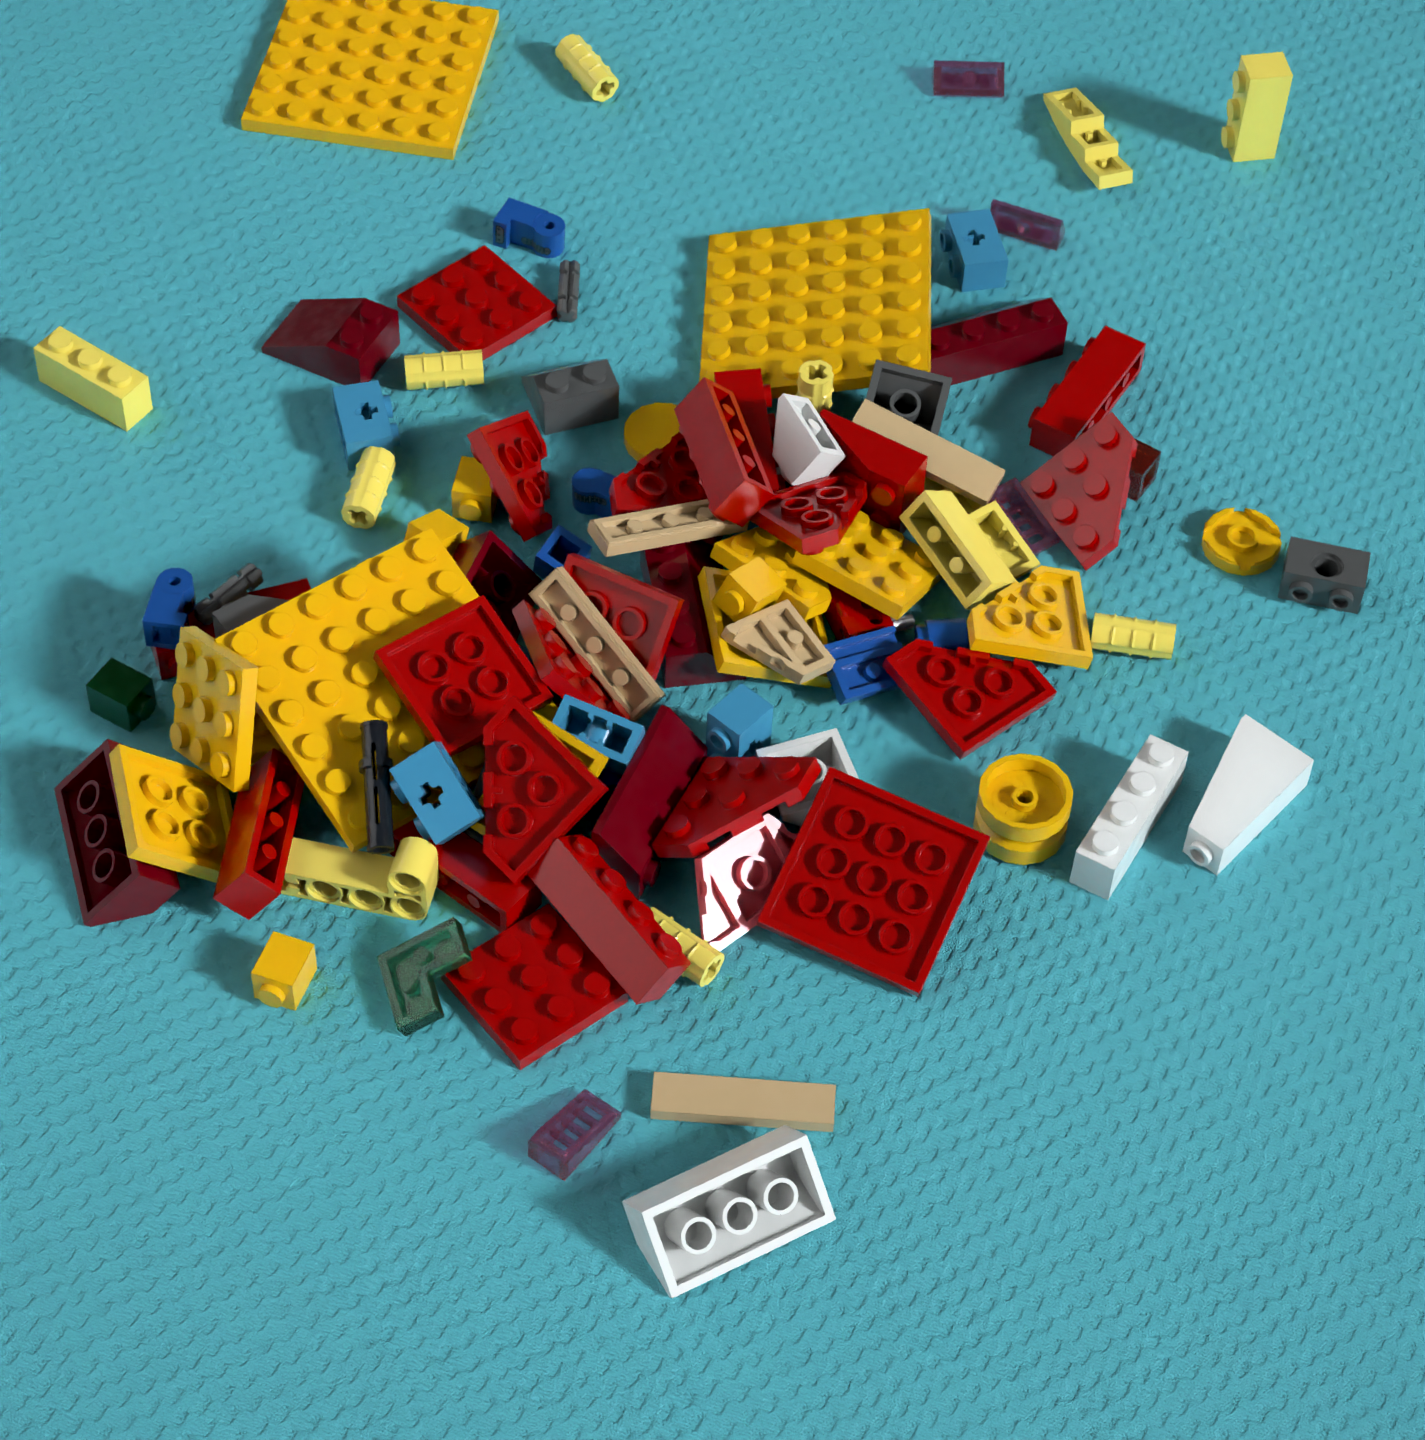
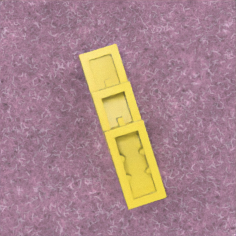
M1076 87L1044 93L1043 101L1058 132L1072 156L1094 185L1101 190L1133 183V170L1118 156V141L1104 128V114Z
M925 477L924 490L951 491L1015 579L1039 567L1041 563L996 500L982 506Z

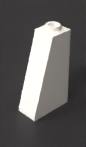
M1245 714L1240 719L1188 827L1182 852L1187 854L1197 865L1204 866L1215 875H1218L1307 786L1314 759Z

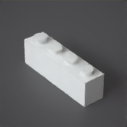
M1149 735L1076 850L1070 883L1109 900L1181 784L1188 751L1156 736Z

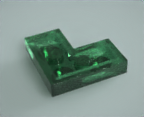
M454 917L377 956L397 1030L403 1035L408 1036L445 1017L434 980L472 961L462 924Z

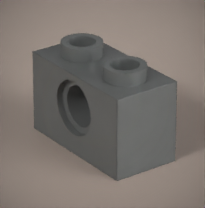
M1291 536L1283 565L1278 598L1358 614L1366 587L1371 552Z

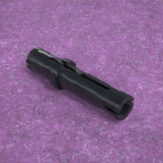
M368 720L360 724L363 759L358 763L359 772L364 776L367 852L371 854H387L395 851L389 769L394 767V762L392 758H389L387 722L383 720ZM377 795L379 796L380 823H379V817H378V800H377Z

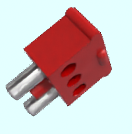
M827 583L832 599L824 615L837 641L890 626H895L896 632L914 628L915 620L911 614L904 615L895 620Z

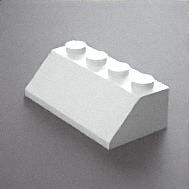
M783 1125L622 1201L637 1245L666 1293L671 1298L683 1294L836 1220L807 1134L787 1125Z

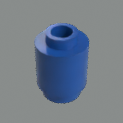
M965 618L925 620L924 624L915 625L914 640L932 641L933 646L956 650L957 647L970 649Z

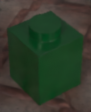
M112 657L86 684L90 711L129 732H132L142 720H147L157 705L152 678Z

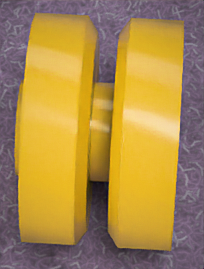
M1020 753L1004 756L990 764L980 778L973 823L974 830L990 836L986 851L1006 863L1019 865L1043 862L1056 854L1065 841L1072 807L1073 788L1068 776L1057 764L1041 756Z

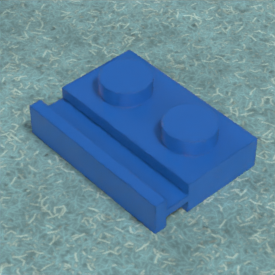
M895 626L824 645L836 660L832 669L826 672L839 705L900 688L882 667L888 656L903 648L902 643H898L895 637Z

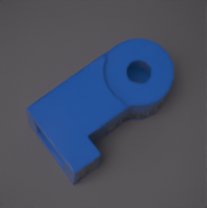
M509 197L493 220V245L506 249L510 243L533 250L540 257L555 258L563 253L565 248V222L561 217L549 213L547 210Z
M595 468L578 470L572 477V504L575 510L581 514H595L601 518L612 516L609 488L616 476Z
M170 568L164 570L157 577L142 620L146 646L175 650L176 645L179 643L180 627H189L188 614L193 611L196 605L193 577L187 570Z

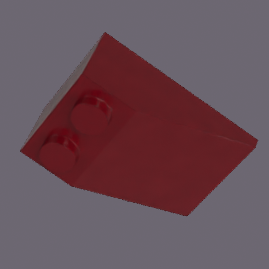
M367 298L301 299L261 347L262 353L342 385L369 382L400 344L398 311Z

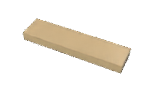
M864 399L852 419V422L928 456L925 477L982 506L989 503L1005 475V469L867 399Z
M705 499L589 520L587 532L604 556L609 557L747 531L749 521L744 527L729 520L721 521L711 513L708 507L709 501Z
M563 566L554 569L528 593L539 608L542 607L551 615L557 626L555 628L573 651L580 654L593 669V676L609 696L617 700L625 708L630 716V721H638L666 696Z
M654 1071L650 1119L779 1128L787 1125L795 1130L833 1132L836 1085Z

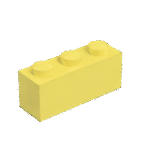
M1283 52L1241 55L1238 71H1234L1232 77L1233 96L1232 99L1227 101V125L1222 127L1221 130L1222 145L1224 148H1228L1233 162L1275 158L1293 78Z
M59 326L33 348L40 382L126 432L153 409L148 376L63 327Z
M924 490L899 516L965 609H973L981 603L986 605L995 598L998 592L1017 581L951 491Z

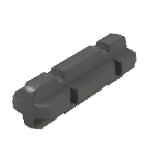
M565 259L560 263L557 318L561 322H574L577 319L580 264L576 260L568 261Z
M247 563L236 572L239 575L238 577L232 575L209 594L210 599L205 597L194 606L195 618L205 626L211 625L213 623L212 612L229 602H234L248 595L246 590L253 591L263 583L262 571L254 564Z

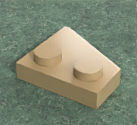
M788 599L725 626L721 634L724 641L798 685L830 671L836 661Z

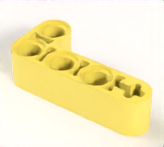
M411 836L400 840L395 857L371 854L360 850L352 853L349 848L293 837L281 894L407 920H423L427 916L439 880L438 852L436 847L429 841Z

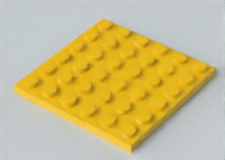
M287 0L242 114V130L454 160L499 22V10L431 0Z
M929 208L709 235L699 382L703 377L714 382V372L761 368L763 384H770L772 399L779 398L783 393L797 394L798 385L796 381L799 377V368L809 360H822L832 366L834 374L833 392L869 388L876 359L931 372V214Z
M431 527L214 639L216 643L224 644L258 667L255 710L352 853L368 845L364 776L359 772L358 765L359 761L363 759L360 724L368 720H383L387 722L389 758L393 759L394 766L430 744L373 659L374 653L385 645L480 597ZM552 700L551 704L541 708L536 713L552 722L558 707ZM483 740L451 757L470 788L477 784L485 762ZM390 773V782H391V781L394 780V777H393L392 774ZM428 786L431 794L426 798L427 802L440 803L438 797L443 793L442 788ZM391 787L394 831L418 816L409 802L403 804L398 799ZM377 795V800H378V817H379V823H380L379 796Z

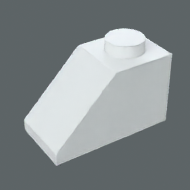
M785 393L778 398L772 456L781 468V476L793 486L829 476L846 455L811 401L806 397Z

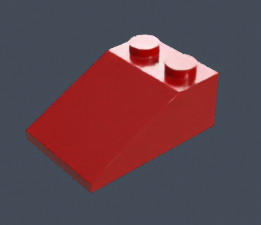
M823 409L819 415L846 455L829 475L848 471L867 482L868 498L860 511L867 514L870 520L883 527L895 529L903 534L907 528L899 516L924 491L928 456Z

